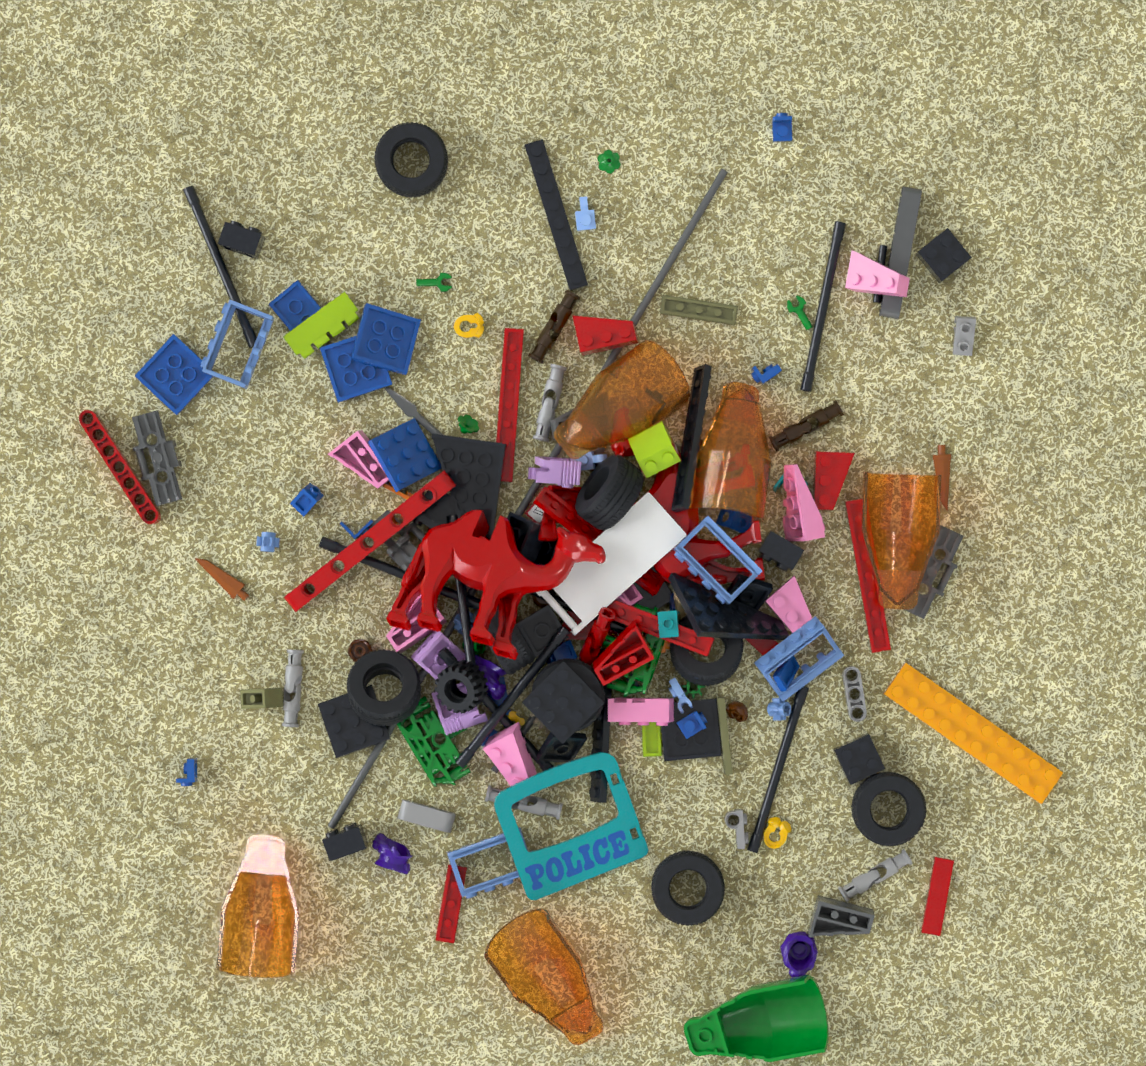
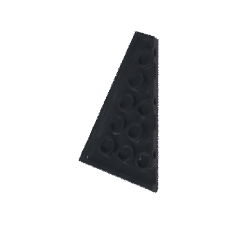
M432 433L431 438L433 439L442 471L445 470L456 484L450 490V495L453 499L458 518L472 510H483L489 525L485 538L490 540L495 529L506 444Z
M671 573L668 577L697 637L785 640L789 636L785 625L775 617L736 600H733L728 605L726 603L722 604L716 599V593L712 589L708 590L703 585L676 573Z

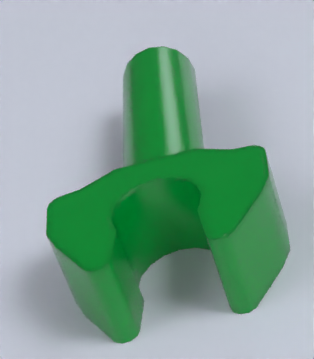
M441 272L440 276L436 279H416V285L437 286L440 292H447L452 289V286L442 285V280L452 279V276Z
M796 295L799 306L793 307L790 300H788L787 310L789 313L794 312L798 315L807 331L813 326L803 310L806 301Z

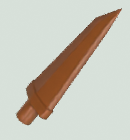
M937 445L938 455H933L940 501L948 511L951 454H946L945 445Z
M195 558L231 598L235 599L238 595L245 601L249 597L242 590L245 586L243 582L232 577L210 561Z

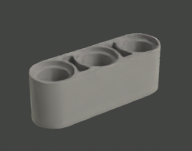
M848 666L842 672L847 712L851 720L860 722L865 719L867 714L861 673L858 668ZM851 669L856 672L854 680H848L846 676L847 672ZM854 688L859 691L857 699H851L849 696V692ZM860 708L862 710L861 717L854 718L852 715L853 709Z
M402 799L397 818L451 833L456 814Z

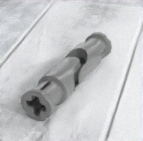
M556 364L550 365L552 369L544 389L543 407L538 414L536 434L533 435V439L549 442L550 440L548 438L551 428L550 421L555 419L554 410L559 403L564 371H567V367ZM550 391H555L556 400L546 398L547 394Z
M287 649L288 665L285 668L286 684L283 699V710L285 712L282 726L299 727L297 718L301 702L303 672L301 659L304 650ZM289 693H296L293 700L290 698Z
M488 785L485 802H494L496 796L502 790ZM531 795L512 805V809L540 816L548 815L556 817L557 820L560 818L563 806L562 803H551L547 799ZM529 801L532 802L534 805L528 806L527 803Z
M904 849L901 850L902 853L897 856L889 857L872 867L868 873L853 878L852 882L844 887H838L846 903L856 894H862L869 890L873 884H879L898 873L902 867L913 864ZM883 867L887 870V873L881 878L876 869Z

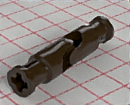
M567 289L561 303L557 304L549 321L536 340L535 348L528 355L543 364L545 355L548 350L552 349L563 327L570 318L577 300H580L578 295Z
M835 400L832 405L824 409L820 408L802 418L798 424L789 425L781 433L773 437L769 436L768 438L777 452L779 448L788 443L796 442L804 434H810L830 423V420L839 415L843 416V411ZM816 418V426L812 428L811 423L807 419Z

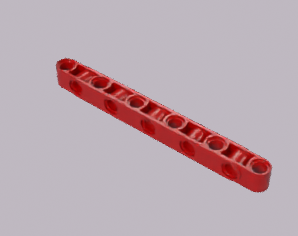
M445 470L442 471L288 593L284 599L297 612L454 488L456 484ZM425 490L433 493V499L425 497ZM395 514L403 516L402 523L395 520ZM366 537H370L373 539V546H368L366 544ZM337 560L344 563V569H339L336 566ZM307 584H312L315 587V591L309 592Z

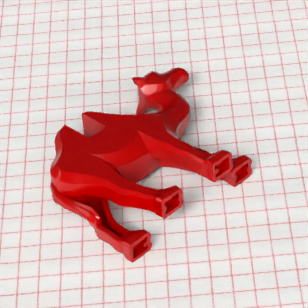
M622 407L614 413L610 441L613 453L624 458L635 456L628 438L637 434L630 421L628 407ZM743 445L739 455L733 459L712 463L695 470L691 504L687 510L678 513L671 510L679 462L658 472L654 484L648 492L688 535L699 523L698 503L700 501L729 491L755 487L749 445ZM744 468L740 477L731 479L720 478L725 474ZM754 520L750 528L744 533L731 538L741 549L749 544H760L762 542L759 520ZM696 534L683 547L719 584L733 582L737 574L748 577L752 575L746 567H727L714 561L715 559H724L732 555L720 541L699 539ZM674 548L653 565L655 571L668 583H670L668 577L671 573H676L703 585L701 583L703 580L698 575L695 577L687 569L689 565L685 561L681 563L674 556L676 553L673 550ZM757 557L755 563L762 572L755 579L765 580L762 557Z
M472 510L454 522L441 524L428 530L402 578L401 590L386 619L390 626L410 631L412 625L407 614L417 597L422 595V609L417 617L418 625L437 632L441 631L442 625L436 616L437 599L444 584L453 575L463 584L483 591L479 611L473 623V628L470 631L471 640L493 646L494 653L498 656L516 660L518 653L517 649L511 644V637L516 623L517 607L522 596L526 593L545 591L557 587L567 578L574 563H604L606 561L605 550L602 546L593 543L582 534L569 532L562 527H558V541L552 560L546 565H536L527 560L518 551L513 529L506 517L500 515L491 539L488 540L485 537L489 530V525L483 510ZM499 605V627L495 640L488 631V628Z

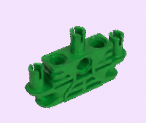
M637 603L634 606L658 616V608L656 606L654 609ZM647 633L645 639L651 647L655 659L634 669L632 676V671L623 675L629 679L628 682L616 679L612 681L616 685L608 683L607 688L624 693V697L638 692H643V695H645L649 689L665 640ZM607 634L605 639L611 642L604 640L602 645L608 647L616 637ZM636 681L643 682V686L637 687L634 685Z
M424 696L418 702L414 712L409 716L412 724L404 727L403 725L406 720H403L397 726L434 787H437L439 783L456 785L455 781L471 773L469 768L461 771L464 768L460 766L448 771L447 768L451 767L452 764H456L455 761L460 755L452 738L468 729H462L446 735L434 709L417 719L415 717L417 714L431 707L429 702L423 706L421 705L427 701V698ZM417 722L421 723L427 735H424ZM439 733L444 734L446 737V741L443 744H439L435 740V736ZM431 735L432 743L434 744V746L439 748L435 751L433 750V748L427 740V738ZM437 753H439L440 757L444 761L446 765L445 767H443L442 763L437 757ZM440 771L444 774L441 778L434 777Z

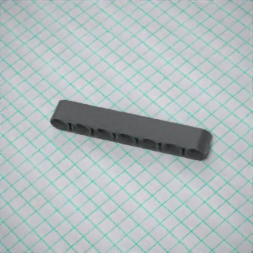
M903 186L888 268L907 277L922 190ZM882 295L879 316L899 319L903 297Z

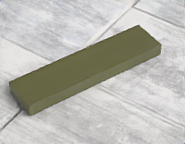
M662 295L660 314L729 325L736 324L738 306L668 295Z
M719 697L716 701L724 774L732 775L725 698Z

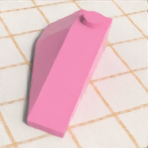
M784 465L783 487L787 492L786 499H783V506L786 507V516H783L785 539L788 541H809L824 538L825 525L798 465Z

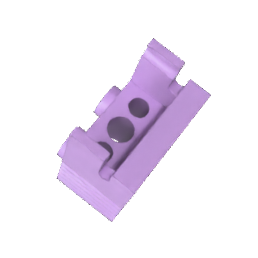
M535 456V464L541 467H529L528 479H536V483H553L564 488H573L574 485H580L581 462L573 458Z
M433 631L411 656L434 679H438V674L448 667L437 655L442 648L447 647L459 662L466 660L465 654L440 631Z
M462 682L458 683L457 687L459 690L467 694L466 686ZM438 692L432 693L446 735L488 721L485 712L480 714L477 706L466 713H453V709L449 711L446 709V705H441V699H437L436 696Z

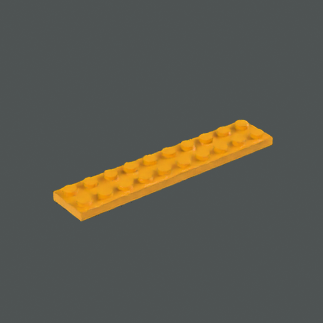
M907 663L902 666L884 692V695L1040 804L1044 802L1063 774L1062 771Z

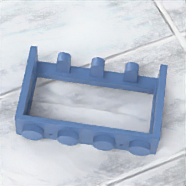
M229 300L223 306L221 312L224 314L221 321L218 320L215 326L216 336L214 339L211 338L207 348L210 351L207 357L204 356L200 367L203 368L202 372L247 389L275 318L269 314ZM236 308L264 319L240 381L212 371Z
M706 516L673 549L676 552L674 556L681 563L685 561L689 565L687 569L695 577L698 575L703 580L701 583L708 590L712 589L716 593V599L722 604H730L762 572L757 564L709 516ZM704 526L752 573L732 595L683 548Z
M815 616L760 657L754 664L784 702L841 659L844 654L838 648L824 625ZM823 633L834 650L826 656L822 652L818 653L816 658L819 661L811 667L807 664L802 665L801 670L803 673L797 678H793L787 691L781 692L769 674Z
M518 827V828H519V831H520V834H521V836H522L524 845H525V847H526V850H528V849H527V846H526V843H525V840H524V837H523V834H522V831H521V828ZM504 833L480 840V842L471 845H465L454 851L446 852L462 897L466 896V899L477 896L478 891H492L496 889L495 885L501 883L503 886L514 883L513 879L519 877L518 871H514L468 888H464L455 859L506 842Z

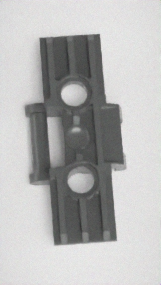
M159 411L132 417L139 441V446L133 447V451H136L142 473L141 481L149 480L156 506L181 500L182 495L174 468L181 467L182 464L181 460H177L174 449L176 446L175 440H166ZM150 434L157 436V443L155 445L147 443V437ZM146 448L149 449L155 471L151 474L149 473L143 451ZM162 471L168 475L165 482H159L157 479Z
M389 510L385 511L368 528H372L391 512ZM412 522L407 527L404 526L397 532L401 535L398 541L395 542L390 537L384 542L388 547L387 554L405 572L417 550L409 541L410 532L421 542L425 536L415 522Z
M939 524L926 553L917 551L915 555L917 559L912 569L908 570L906 574L912 577L913 580L899 608L922 619L925 618L935 595L944 596L945 587L954 569L958 567V565L952 563V560L964 537L963 535ZM937 549L944 550V559L938 560L935 558L934 554ZM942 563L947 565L946 570L937 588L932 587L933 581ZM922 583L926 584L929 590L925 595L918 592V587Z

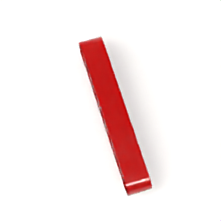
M90 410L82 411L79 415L80 424L137 513L145 523L156 524L161 518L160 511L99 416ZM87 414H92L93 421L90 424H86L84 421ZM98 430H102L104 433L101 440H96L95 433ZM108 446L114 448L112 456L105 454V449ZM122 462L124 470L118 473L115 466L117 463ZM129 478H133L135 481V485L131 489L126 487V481ZM140 494H143L145 497V502L142 505L136 502V498ZM153 510L156 514L155 519L149 521L146 517L147 512Z

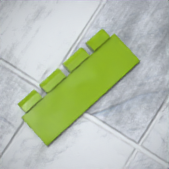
M344 291L283 336V338L296 355L301 354L305 359L315 352L311 346L313 343L319 349L330 341L327 336L328 332L334 338L346 328L342 324L343 321L350 326L360 319L355 313L358 309Z

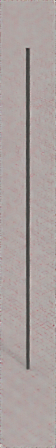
M721 169L631 318L630 321H633L635 327L728 173L726 170ZM623 347L612 350L581 404L594 397ZM568 438L559 439L549 457H558ZM536 479L515 514L522 516L541 485V483H536ZM470 587L467 594L474 596L477 589ZM459 607L443 632L448 639L455 629L454 619L460 613ZM423 668L419 672L420 684H422L428 674ZM397 724L387 726L389 735L392 734ZM387 741L375 745L330 820L328 826L332 829H335Z

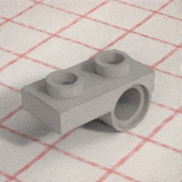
M955 316L954 323H956V327H954L952 353L953 355L972 356L976 317Z
M734 809L726 813L724 821L729 828L736 829L737 849H745V844H748V832H744V825H747V813H743L742 809ZM730 815L738 816L739 821L737 824L731 825L728 823Z

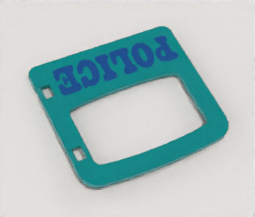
M598 752L555 766L502 790L495 798V812L523 888L530 900H538L643 858L648 853V846L616 759L609 753ZM603 770L618 810V816L593 830L561 843L534 851L526 850L512 812V805L556 783L588 772ZM616 773L619 783L613 785L610 775ZM636 828L639 837L633 839L630 829Z

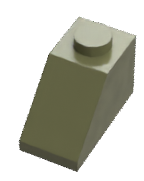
M282 688L240 690L241 709L283 707Z

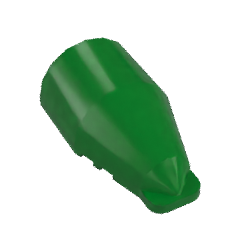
M811 975L753 985L703 1015L688 1019L684 1025V1033L689 1049L696 1056L709 1054L727 1057L740 1056L750 1060L755 1058L763 1059L765 1062H774L824 1053L827 1050L829 1041V1028L824 1000L817 982Z

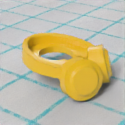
M478 313L460 316L454 323V330L461 337L471 338L475 336L479 338L484 332L483 318ZM463 321L478 325L476 328H471L468 332H463L460 329V324Z
M779 817L769 818L768 826L764 831L765 844L772 849L781 847L785 843L788 833L792 830L790 824L785 820L781 821ZM780 827V839L776 842L771 841L769 838L770 833L775 832L776 828Z

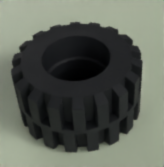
M466 660L456 661L442 670L437 676L438 679L435 680L437 685L435 692H438L436 696L437 699H441V705H446V709L449 711L453 709V713L461 712V714L475 708L487 696L486 691L489 686L486 685L488 680L483 676L485 675L484 671H480V667L478 665L474 666L471 661L466 663ZM456 679L466 686L467 694L459 690Z

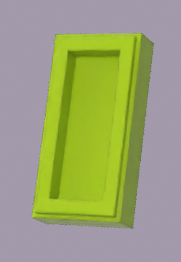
M656 722L642 725L643 757L662 756L661 726H656Z

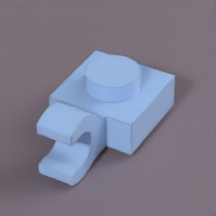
M587 196L579 197L581 211H575L577 231L596 229L594 210H588Z
M594 450L573 452L574 459L581 462V471L595 469V463H601L607 458V454L594 455Z
M676 678L669 681L671 687L668 689L673 698L678 697V709L683 714V704H688L690 708H693V705L686 697Z

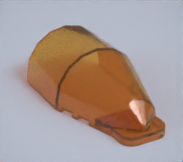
M649 340L642 341L597 373L568 418L555 429L554 437L567 455L573 459H579L588 452L605 448L618 442H625L633 435L661 421L663 422L688 403L690 391L686 377L675 359L663 347Z
M729 382L723 388L722 399L713 416L712 425L706 431L705 440L698 451L697 467L694 473V486L691 492L689 508H716L752 515L751 523L754 520H759L760 523L764 521L772 463L761 404L759 403V392L754 386L740 382Z
M863 472L861 531L879 589L878 600L883 608L909 610L917 605L918 590L940 533L941 475H897Z
M252 835L247 840L245 856L221 908L216 962L218 971L251 978H281L295 973L299 912L296 907L295 896L292 891L284 857L285 843L280 837Z
M539 908L525 912L504 925L487 944L484 957L516 1001L520 1004H525L533 1013L542 1016L547 1023L562 1032L574 1045H581L602 1032L603 1021L596 1012L582 959L548 910Z

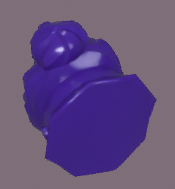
M475 655L476 665L480 667V671H484L485 675L483 676L488 680L486 685L489 687L486 692L493 699L500 700L505 694L506 686L500 683L499 679L506 672L495 663Z
M378 833L372 842L373 849L380 853L375 864L407 875L410 871L408 860L413 855L410 854L405 845L387 838L383 833Z
M802 931L788 934L780 946L784 965L789 968V975L792 978L804 976L815 966L818 953L815 940Z

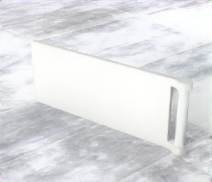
M648 492L630 508L616 525L605 530L593 541V543L602 546L605 550L606 561L602 564L596 562L574 563L567 578L560 585L553 588L582 620L580 624H576L547 590L536 593L539 597L542 596L571 628V632L575 636L598 615L601 608L609 606L683 540L687 534Z

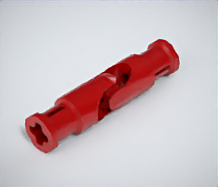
M607 607L600 609L599 617L594 621L579 654V660L590 666L596 660L610 630V623L616 616L615 612Z

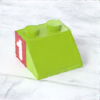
M662 421L628 438L637 463L646 478L681 461L680 451Z

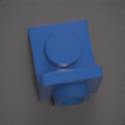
M777 113L772 118L773 142L792 141V116H788V113Z
M771 364L763 369L764 374H761L757 367L754 366L751 369L753 371L751 376L756 383L761 382L763 385L779 374L782 369L778 364L775 366Z
M309 483L290 504L304 517L324 495L318 487Z
M571 640L562 643L547 660V664L560 659L577 658Z
M696 710L676 722L686 739L707 728L705 726L707 720L702 712L698 714Z
M197 758L187 759V763H184V774H187V778H177L176 783H181V786H193L192 782H197Z

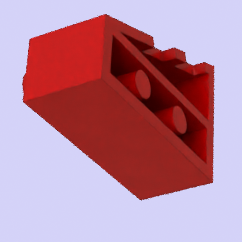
M573 316L579 349L583 356L639 343L633 321Z
M815 452L813 499L818 510H834L855 453Z
M635 619L593 662L594 671L603 686L655 659L653 651Z

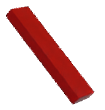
M934 856L921 933L941 936L954 860Z
M448 864L435 940L454 943L462 896L450 864ZM457 866L464 885L467 867Z

